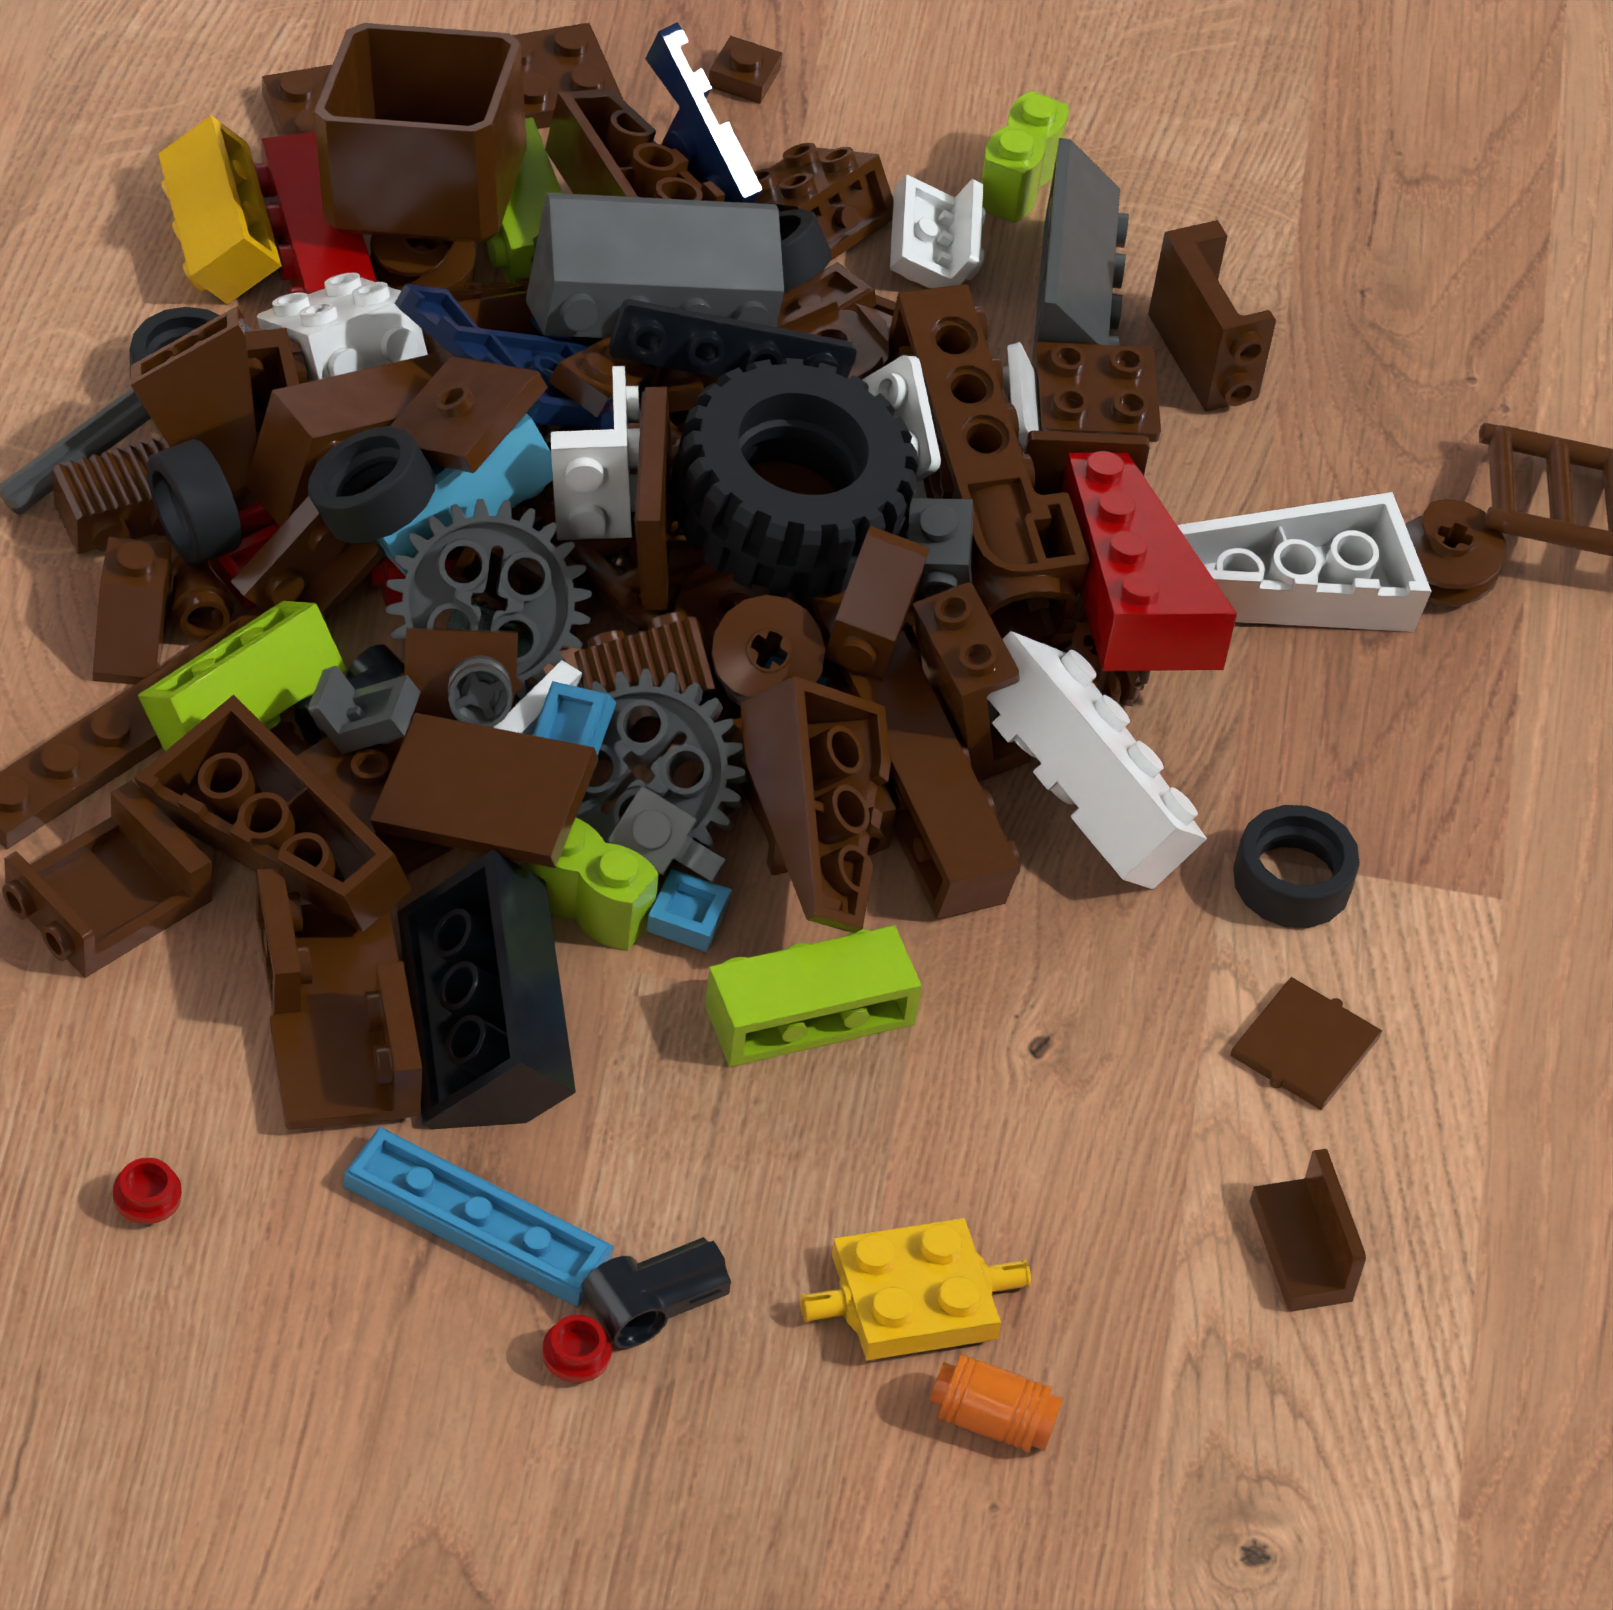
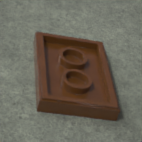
M645 387V392H642L635 531L641 600L645 610H667L672 528L671 502L673 494L670 491V483L673 471V456L667 387Z
M415 713L370 821L375 832L482 854L495 850L508 859L556 868L599 759L594 747Z

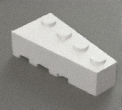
M1393 492L1177 525L1236 611L1237 617L1235 622L1414 632L1432 592Z
M1010 631L1003 638V641L1019 669L1020 680L1016 684L992 692L987 696V700L1000 713L992 724L1007 742L1015 741L1026 753L1041 762L1033 773L1047 790H1050L1063 802L1069 805L1075 803L1078 806L1070 817L1123 880L1154 889L1207 840L1193 820L1198 816L1196 808L1182 792L1176 788H1170L1159 773L1164 769L1161 760L1146 744L1141 741H1135L1126 728L1130 723L1128 715L1112 698L1107 695L1102 696L1092 682L1097 677L1096 672L1082 655L1072 649L1066 653Z

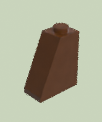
M238 306L130 366V385L169 447L191 439L201 441L211 451L221 467L234 501L250 492L245 482L258 441L244 316Z

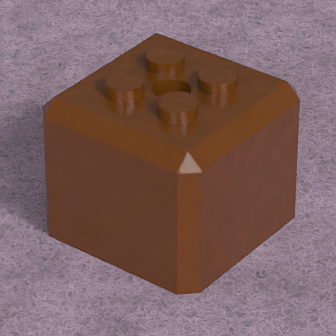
M362 23L347 29L314 110L324 220L341 233L486 243L499 233L527 151L521 42L509 33L373 23Z

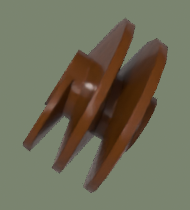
M372 235L370 249L372 252L370 261L375 277L379 282L387 283L388 287L402 290L405 284L452 290L464 289V283H473L476 250L472 242Z
M1451 499L1433 501L1426 508L1423 516H1419L1405 524L1432 591L1428 602L1438 605H1465L1481 600L1494 589L1500 576V569L1506 558V540L1502 532L1484 527L1486 512L1465 501Z
M762 595L741 601L726 612L713 636L711 664L714 673L725 694L737 705L792 676L817 683L824 667L825 644L820 627L805 608L788 598ZM766 639L774 640L780 644L777 655L785 661L782 665L772 661L769 669L760 667L756 664L758 652L751 648V646L756 642L763 647Z

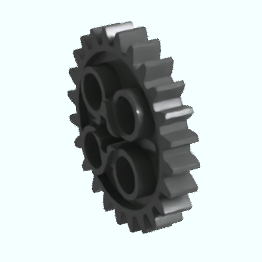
M483 499L476 500L474 517L466 518L457 504L451 505V525L445 527L440 520L430 516L427 518L433 536L426 540L419 535L411 533L408 539L417 550L415 557L396 555L394 561L406 570L407 574L405 579H393L386 582L387 587L402 593V602L385 607V613L401 615L405 623L390 633L391 638H406V627L433 628L436 616L446 609L461 611L468 620L469 630H478L481 610L479 607L471 605V596L473 593L484 592L491 550L494 546H500L503 549V557L495 593L499 598L505 599V608L503 611L497 610L492 612L488 630L498 631L504 623L510 620H517L528 627L530 631V646L523 655L517 657L516 677L521 679L522 689L516 692V696L522 700L526 696L525 679L531 677L536 683H539L546 676L543 669L545 666L551 664L555 667L561 660L566 662L559 653L563 645L571 648H581L583 645L569 631L572 624L582 625L590 623V617L575 611L574 607L575 602L591 597V591L573 588L572 583L574 578L586 571L585 565L566 566L563 559L572 551L575 545L573 542H567L554 547L550 542L557 528V524L554 522L544 526L540 531L533 529L535 510L529 508L517 521L511 519V505L508 500L502 502L496 516H489ZM458 546L472 549L480 560L478 575L473 581L468 583L453 581L445 570L447 554ZM520 558H528L535 561L542 571L540 587L529 595L516 593L508 582V570L514 561Z
M643 669L638 686L632 687L622 671L617 672L615 680L616 691L610 693L600 683L594 681L592 683L593 691L609 694L617 702L598 753L599 760L604 759L613 762L614 770L609 781L602 786H588L576 818L594 828L605 843H611L607 841L642 785L696 818L698 821L688 837L714 852L717 846L709 834L713 827L726 831H732L734 828L730 820L723 813L725 807L740 808L744 807L745 804L742 797L731 790V785L749 781V775L746 770L737 766H731L732 762L745 756L743 744L735 742L725 743L738 730L734 721L726 719L714 723L723 709L719 700L714 698L699 706L703 694L700 685L694 682L680 694L679 679L672 672L666 676L661 687H656L653 675L649 669ZM646 716L660 719V731L654 739L644 743L631 740V729L637 720ZM679 734L687 736L686 741L682 745L675 746L668 751L676 736ZM688 761H696L704 765L703 777L699 783L690 788H680L674 785V773L680 765ZM640 763L648 769L651 768L655 775L653 781L647 785L642 780L636 779L632 772L634 767ZM619 797L614 804V808L608 814L601 813V807L606 802H611ZM672 863L666 871L665 877L668 876L670 870L672 869Z

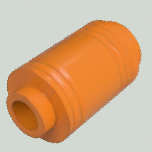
M960 1354L956 1366L945 1362L942 1363L929 1401L941 1405L938 1420H946L949 1424L954 1423L957 1427L1001 1443L1005 1442L1009 1446L1013 1445L1015 1448H1021L1029 1453L1031 1447L1045 1451L1064 1398L1050 1394L1053 1387L1034 1382V1380L1026 1379V1377Z

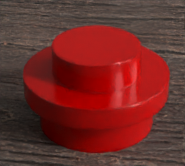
M140 1158L130 1162L123 1168L113 1184V1202L117 1211L126 1219L139 1224H154L166 1220L176 1212L182 1199V1187L178 1176L165 1162L155 1158Z
M585 1315L564 1317L551 1327L544 1337L542 1347L544 1364L553 1375L564 1381L582 1383L594 1380L602 1375L610 1364L612 1355L611 1340L603 1327L591 1317Z

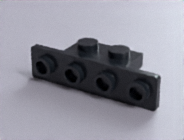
M633 299L623 301L609 343L610 355L613 358L718 378L736 368H740L744 373L747 370V366L753 362L769 359L772 365H781L782 360L786 358L803 359V365L818 368L820 362L837 367L836 374L848 378L857 354L854 343L850 341Z

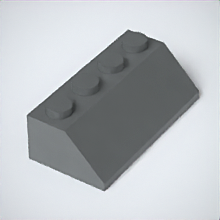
M1059 138L1044 221L1032 361L1036 341L1119 345V337L1109 335V329L1118 330L1123 295L1112 294L1113 288L1121 289L1126 254L1115 253L1116 247H1125L1129 214L1119 213L1120 188L1071 139Z
M546 193L526 295V303L543 335L611 338L622 303L626 299L777 327L784 295L779 210L775 204Z

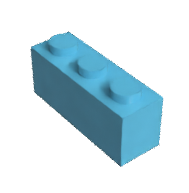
M526 413L475 473L430 465L435 473V491L427 507L411 523L392 535L376 541L386 552L385 555L406 576L407 571L401 568L394 561L396 555L415 557L417 550L410 543L408 536L414 533L429 540L433 536L427 518L430 516H434L447 527L452 524L450 515L451 505L457 504L466 518L474 517L476 500L483 499L489 516H496L504 500L510 501L512 509L522 501L531 499L541 493L545 486L553 480L551 451L532 418Z

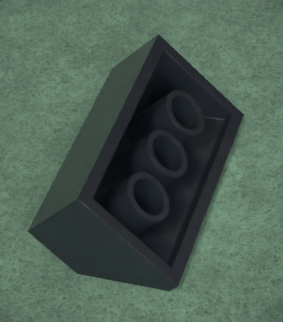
M491 850L397 912L403 964L422 1063V1123L430 1129L527 1123L576 1093L546 881L495 850Z

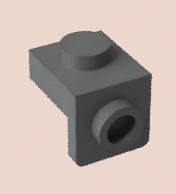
M912 498L909 509L907 539L930 548L915 594H922L928 598L964 583L972 584L973 499Z
M337 666L323 669L308 710L319 729L325 732L343 755L377 744L387 745L395 742L400 737H404L410 726V720L421 691L408 675L355 690Z

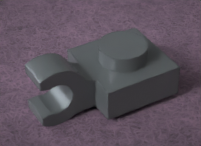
M642 785L607 840L612 844L621 845L639 853L663 875H665L675 859L709 881L714 882L727 861L688 837L698 821L696 818Z

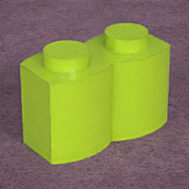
M1035 91L1023 94L1014 102L1009 111L1007 126L1002 127L992 135L985 149L980 183L983 184L982 207L986 209L987 213L1016 223L1032 211L1037 201L1039 187L1052 179L1059 138L1064 139L1069 115L1068 104Z
M575 818L556 868L524 862L523 867L546 881L550 913L562 918L575 919L578 926L595 941L614 949L628 951L647 930L648 915L656 901L659 875L657 870L639 853L621 845L605 843L600 834L584 821Z

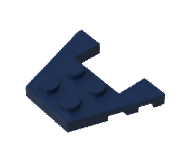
M677 22L658 31L645 60L679 105V110L661 145L670 149L676 148L689 160L687 171L701 184L712 181L725 193L723 202L755 203L762 188L729 122L718 125L706 101L712 87L703 69L692 73L680 46L689 42L683 29Z
M405 284L395 301V305L453 356L539 371L548 388L527 412L536 426L546 427L548 424L574 427L580 431L614 429V409L599 417H595L548 382L560 361L597 343V338L545 336L534 316H532L530 322L542 336L481 329L473 322L447 289Z

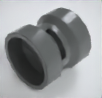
M482 655L467 657L459 662L451 672L448 682V701L451 712L457 720L494 727L505 719L511 709L513 694L509 673L502 663L492 657Z

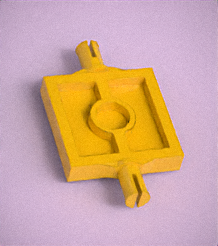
M965 1218L834 1238L832 1258L840 1279L839 1289L800 1294L799 1303L804 1323L843 1316L846 1322L858 1334L865 1359L868 1361L998 1340L1001 1320L992 1297V1292L1023 1287L1029 1288L1031 1286V1273L1026 1259L987 1265L984 1259L976 1252Z

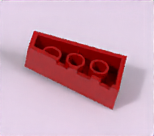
M1108 451L1068 453L1060 493L1066 492L1070 496L1090 558L1080 593L1102 671L1224 670L1237 613L1128 453H1111Z

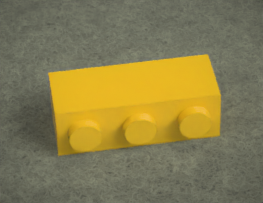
M210 115L158 153L164 176L161 182L162 188L170 200L175 218L172 222V227L177 238L181 241L185 257L183 270L195 288L202 292L208 290L228 305L282 266L249 144Z

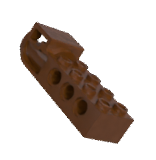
M968 284L899 292L889 330L892 350L890 363L903 355L916 356L919 359L941 458L939 469L923 479L926 497L930 499H973L974 520L971 575L974 588L1002 639L1012 631L1040 643L1053 638V635L1057 634L1058 628L1062 626L1064 619L1072 620L1074 617L1077 601L1090 562L1070 496L1066 492L1040 495L1034 491L1035 470L1033 461L1029 454H1022L1018 443L1019 420L1017 411L1013 404L1006 405L1002 392L1004 379L1001 361L997 355H990L986 342L988 338L986 314L982 307H975ZM1047 597L1049 608L1038 609L1030 613L1026 599Z

